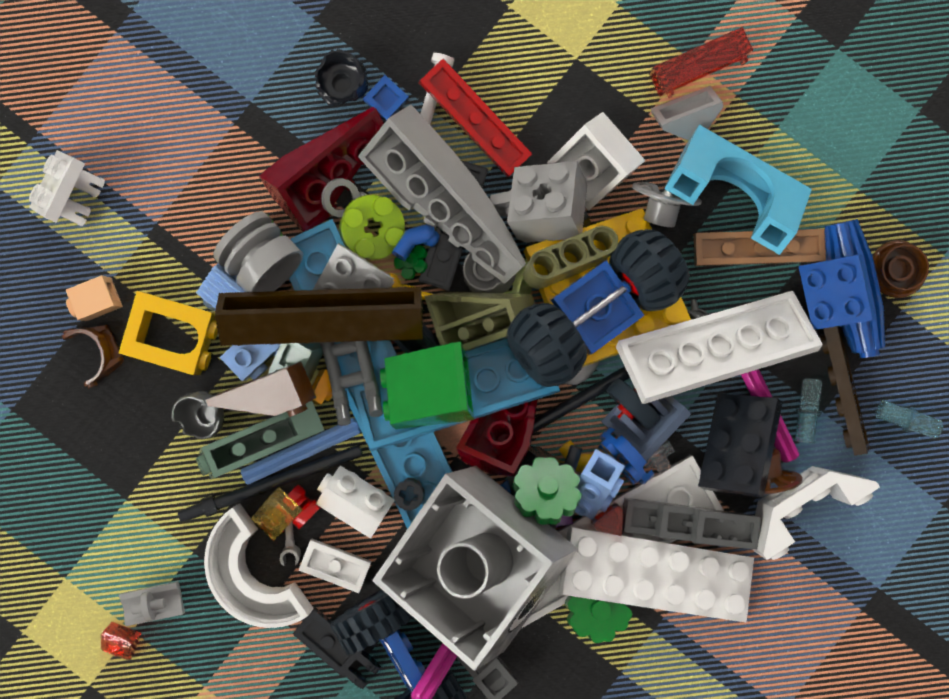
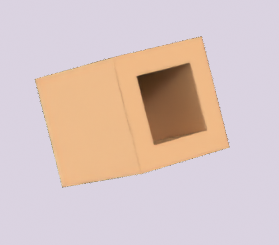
M101 275L66 289L68 299H66L67 308L70 314L76 317L77 320L89 321L123 307L111 277Z

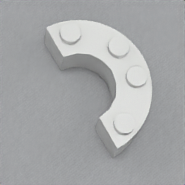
M239 503L220 518L207 541L204 565L207 582L212 594L229 614L249 625L277 628L301 621L309 616L313 606L296 582L285 587H269L259 583L250 574L246 565L245 550L249 539L258 528Z

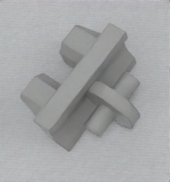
M179 581L119 594L124 610L125 627L185 613Z

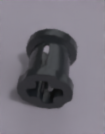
M406 478L404 481H401L394 491L395 503L404 510L416 509L421 505L425 496L424 487L415 478ZM408 486L414 487V493L418 495V497H413L411 502L406 501V495L401 493V490L405 491Z

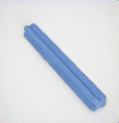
M351 418V423L348 425H336L242 468L240 471L246 484H251L360 434L361 430L356 419Z

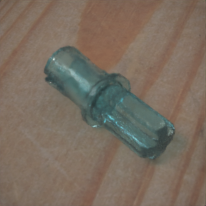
M807 378L802 382L799 409L796 408L795 412H798V420L794 441L815 444L818 415H822V412H819L822 381Z
M884 399L879 403L875 414L876 419L901 426L905 432L912 430L932 438H938L944 427L941 420L921 414L914 407L907 409Z

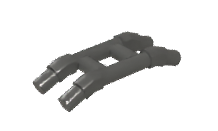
M367 341L341 342L335 344V342H320L332 388L338 425L345 426L351 423L349 400L345 388L359 384L364 385L370 416H381L383 414L381 394ZM356 352L361 371L342 376L337 357Z

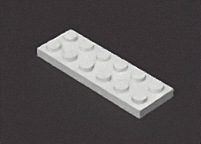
M793 291L619 340L616 349L642 404H646L817 352L823 344Z
M568 527L566 539L577 547L578 551L561 573L558 594L747 622L754 557Z

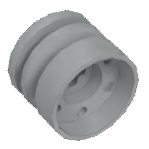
M260 211L254 212L236 223L219 241L213 255L215 261L223 266L229 275H237L236 282L244 292L275 291L293 275L303 260V252L286 235L280 236L281 229L275 223H272V219L265 212Z

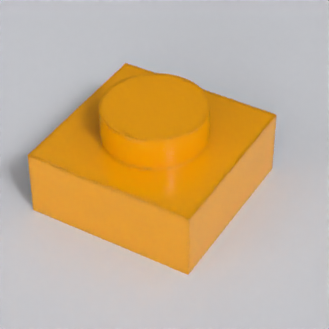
M326 369L319 370L312 384L317 397L312 402L316 405L323 404L324 400L329 401L332 397V388Z

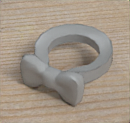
M337 178L328 182L321 194V202L329 214L342 217L346 209L336 210L330 203L331 192L336 187L346 186L350 190L353 200L367 194L359 192L351 181Z

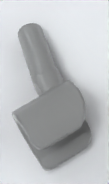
M285 519L286 540L285 547L280 555V563L285 566L286 553H292L296 558L295 564L297 565L301 557V550L295 545L292 519Z

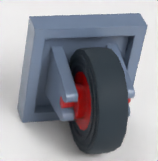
M616 379L606 391L617 405L601 422L607 428L612 427L615 429L613 433L617 437L622 435L647 461L691 413L672 396L642 404L635 387L631 388L624 381Z

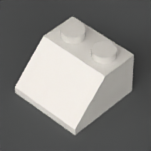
M602 112L587 122L547 164L578 162L587 182L585 207L589 211L646 160L605 113Z

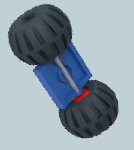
M651 229L632 232L620 240L615 251L610 256L609 263L607 260L603 261L550 299L553 305L549 303L534 304L520 311L512 320L507 330L506 336L509 347L522 368L538 384L546 387L564 384L572 380L580 372L586 361L587 354H593L645 316L640 309L658 311L675 304L684 294L689 283L690 275L687 264L678 248L662 233Z

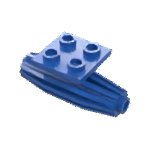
M858 219L825 226L826 261L799 266L811 324L815 330L841 326L852 353H859L860 358L879 355V349L885 347L884 306L873 256Z

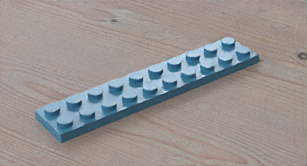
M333 219L291 238L294 244L303 252V260L289 278L294 290H313L337 244L340 243L346 247ZM391 340L367 341L376 380L380 379V369L385 368L384 358L397 355ZM356 352L337 357L342 376L361 371ZM352 387L345 388L350 409L368 445ZM434 432L371 451L393 499L396 487L406 478L419 480L425 489L423 501L416 509L404 510L396 504L407 529L446 473L453 472ZM408 486L405 491L401 490V493L406 495V501L411 502L413 497H418L414 493V487Z

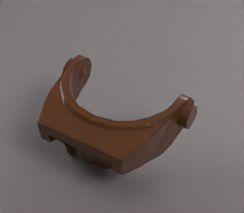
M108 325L90 328H71L63 332V340L71 339L79 334L88 335L95 340L100 349V368L93 378L83 383L85 388L88 387L90 389L97 386L99 380L115 371L124 362L122 354H119V347Z

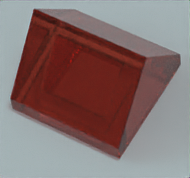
M612 503L605 513L603 511L600 512L590 522L597 531L622 536L623 510L617 503Z
M111 622L101 634V649L129 661L134 655L142 633Z

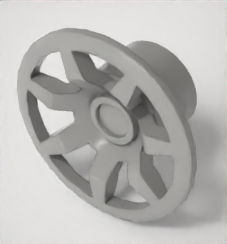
M637 182L632 185V188L637 192L649 196L644 220L659 226L675 227L681 204L697 206L702 203V200L698 198L694 205L678 196L672 195L667 190L660 192L655 183Z

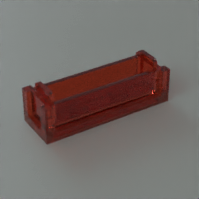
M743 27L654 66L649 75L659 97L667 94L668 98H672L674 90L738 61L742 66L748 62L747 55L753 51V48Z

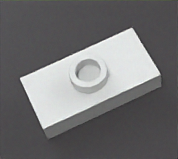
M311 539L299 571L360 593L372 561Z

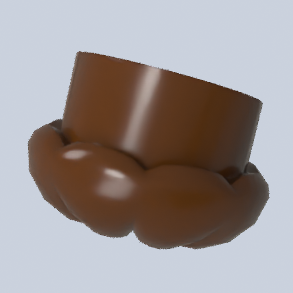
M893 240L881 245L873 254L880 292L892 298L908 297L916 293L924 284L929 273V262L923 251L914 244L903 240Z

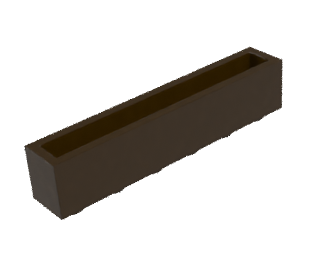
M421 287L219 293L215 320L221 346L423 339Z

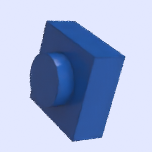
M386 75L363 98V101L370 108L375 107L380 117L385 121L396 114L409 100V96Z

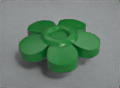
M421 245L416 246L406 261L397 257L394 259V267L402 270L401 275L403 278L410 280L414 278L416 272L422 274L426 271L427 262L422 260L427 255L426 248Z

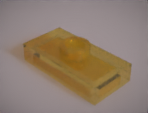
M279 487L269 496L251 519L274 541L303 510Z

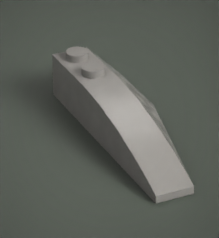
M412 104L389 117L358 157L402 206L408 210L415 209L425 217L423 222L434 228L437 226L450 236L448 241L457 248L460 246L466 248L472 253L474 261L504 284L507 283L526 265V262L495 206L475 177Z

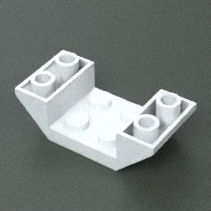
M811 466L800 473L803 477V482L798 487L785 492L768 494L758 500L755 516L761 517L757 550H752L766 560L770 558L775 560L784 556L789 551L788 546L795 541L781 521L783 517L790 519L798 515L803 510L802 505L811 499L818 501L829 493L832 498L846 504L862 505L873 497L872 492L880 488L878 483L856 475Z

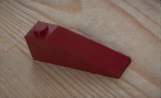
M371 107L284 155L259 175L274 201L302 232L320 225L331 216L324 209L321 202V194L328 182L337 178L349 180L354 184L352 178L361 165H365L358 156L383 126L384 122L377 109ZM338 186L331 192L330 203L334 209L337 208L335 202L345 189L349 191L346 186Z
M538 399L471 420L456 447L462 461L471 466H477L489 474L515 477L530 449Z

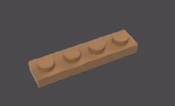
M825 229L798 230L780 255L751 239L753 231L693 234L695 266L813 263L826 261Z

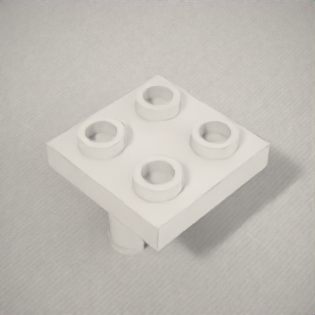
M57 150L55 155L48 157L44 165L43 172L46 174L41 184H36L31 191L29 201L32 203L29 208L57 223L61 216L77 223L79 226H83L87 220L75 214V212L89 217L90 207L83 206L68 198L74 187L90 194L92 197H97L101 191L89 184L93 183L103 188L105 180L83 170L85 163Z

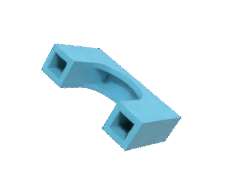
M698 125L684 147L664 189L694 205L710 180H722L734 184L751 197L758 209L759 217L751 239L780 255L798 231L812 189L703 126Z

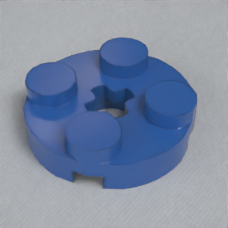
M609 427L600 435L602 442L598 448L602 453L613 456L619 463L625 466L621 473L632 485L638 481L643 485L646 484L654 476V472L651 469L646 473L642 467L647 462L622 435L617 439L612 436L615 429Z

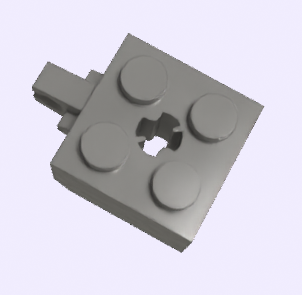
M577 161L514 167L512 189L508 192L490 195V201L500 216H507V223L516 239L526 243L542 242L545 240H566L583 231L587 182Z

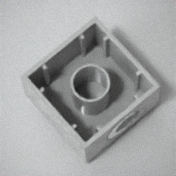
M477 466L446 473L372 580L474 671L506 650L578 551L577 547L550 525L537 523L535 515L524 517L519 508L514 504L515 497Z

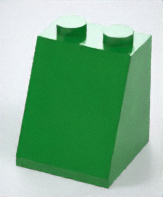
M461 342L384 358L385 368L380 369L382 388H387L388 401H383V413L385 421H390L392 427L402 429L474 420L468 355Z

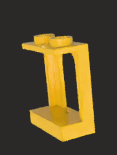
M137 291L119 354L187 374L201 375L202 370H207L211 360V352H208L211 339L215 340L218 335L215 313ZM157 313L193 325L199 336L195 349L190 353L178 354L144 344L152 314Z

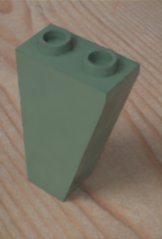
M313 402L306 403L307 410L289 417L288 413L285 412L201 447L198 450L200 456L195 458L203 476L209 474L212 480L324 431Z

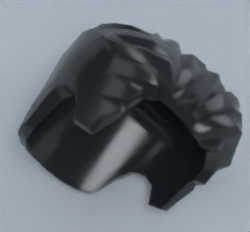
M337 49L336 51L331 50L329 53H326L315 71L317 93L331 107L345 104L348 101H357L368 90L367 70L364 64L347 51L344 52Z

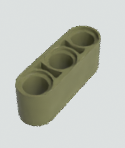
M598 226L539 250L532 255L524 268V280L532 288L542 289L591 269L608 260L618 245V236L610 227ZM593 241L602 242L606 250L603 251L596 248ZM564 253H572L576 257L577 262H569L565 258ZM534 265L544 266L548 271V275L537 273Z

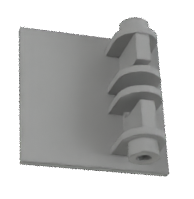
M338 243L313 290L392 288L394 278Z

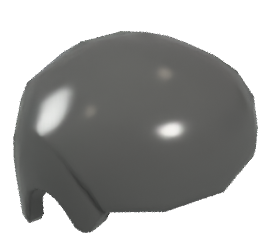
M205 391L191 392L180 397L173 405L172 421L181 424L184 435L195 436L201 440L215 436L223 428L224 409L210 407L205 401L213 397V395Z

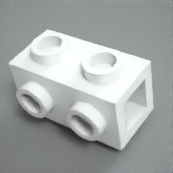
M339 466L333 476L327 473L317 490L322 492L316 505L371 539L395 500L381 489L361 479L354 472Z

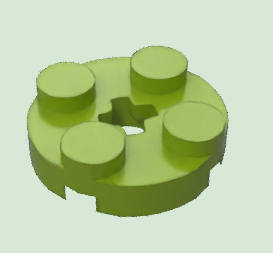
M363 195L352 200L345 208L346 210L339 224L340 236L345 246L358 256L372 260L381 259L392 254L393 249L405 231V221L399 207L389 198L378 195ZM369 218H372L374 222L380 223V228L377 229L378 234L375 236L371 232L366 233L364 231V227L368 225L367 220Z

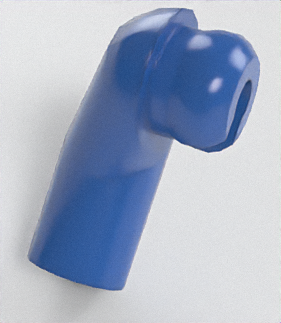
M428 224L407 229L392 253L397 258L406 261L415 245L422 243L430 247L436 245L439 241V233L435 231L433 226Z

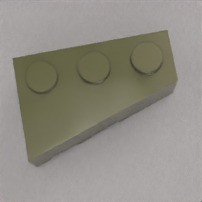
M447 291L424 296L439 344L445 345L461 342L465 351L506 339L507 330L512 320L524 308L535 304L532 294Z

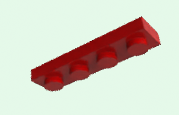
M444 59L440 60L419 81V84L507 177L514 172V167H519L532 155L524 144Z

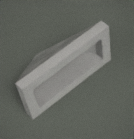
M708 86L651 108V113L662 130L689 141L698 125L706 129L711 126L723 109V102L712 87Z

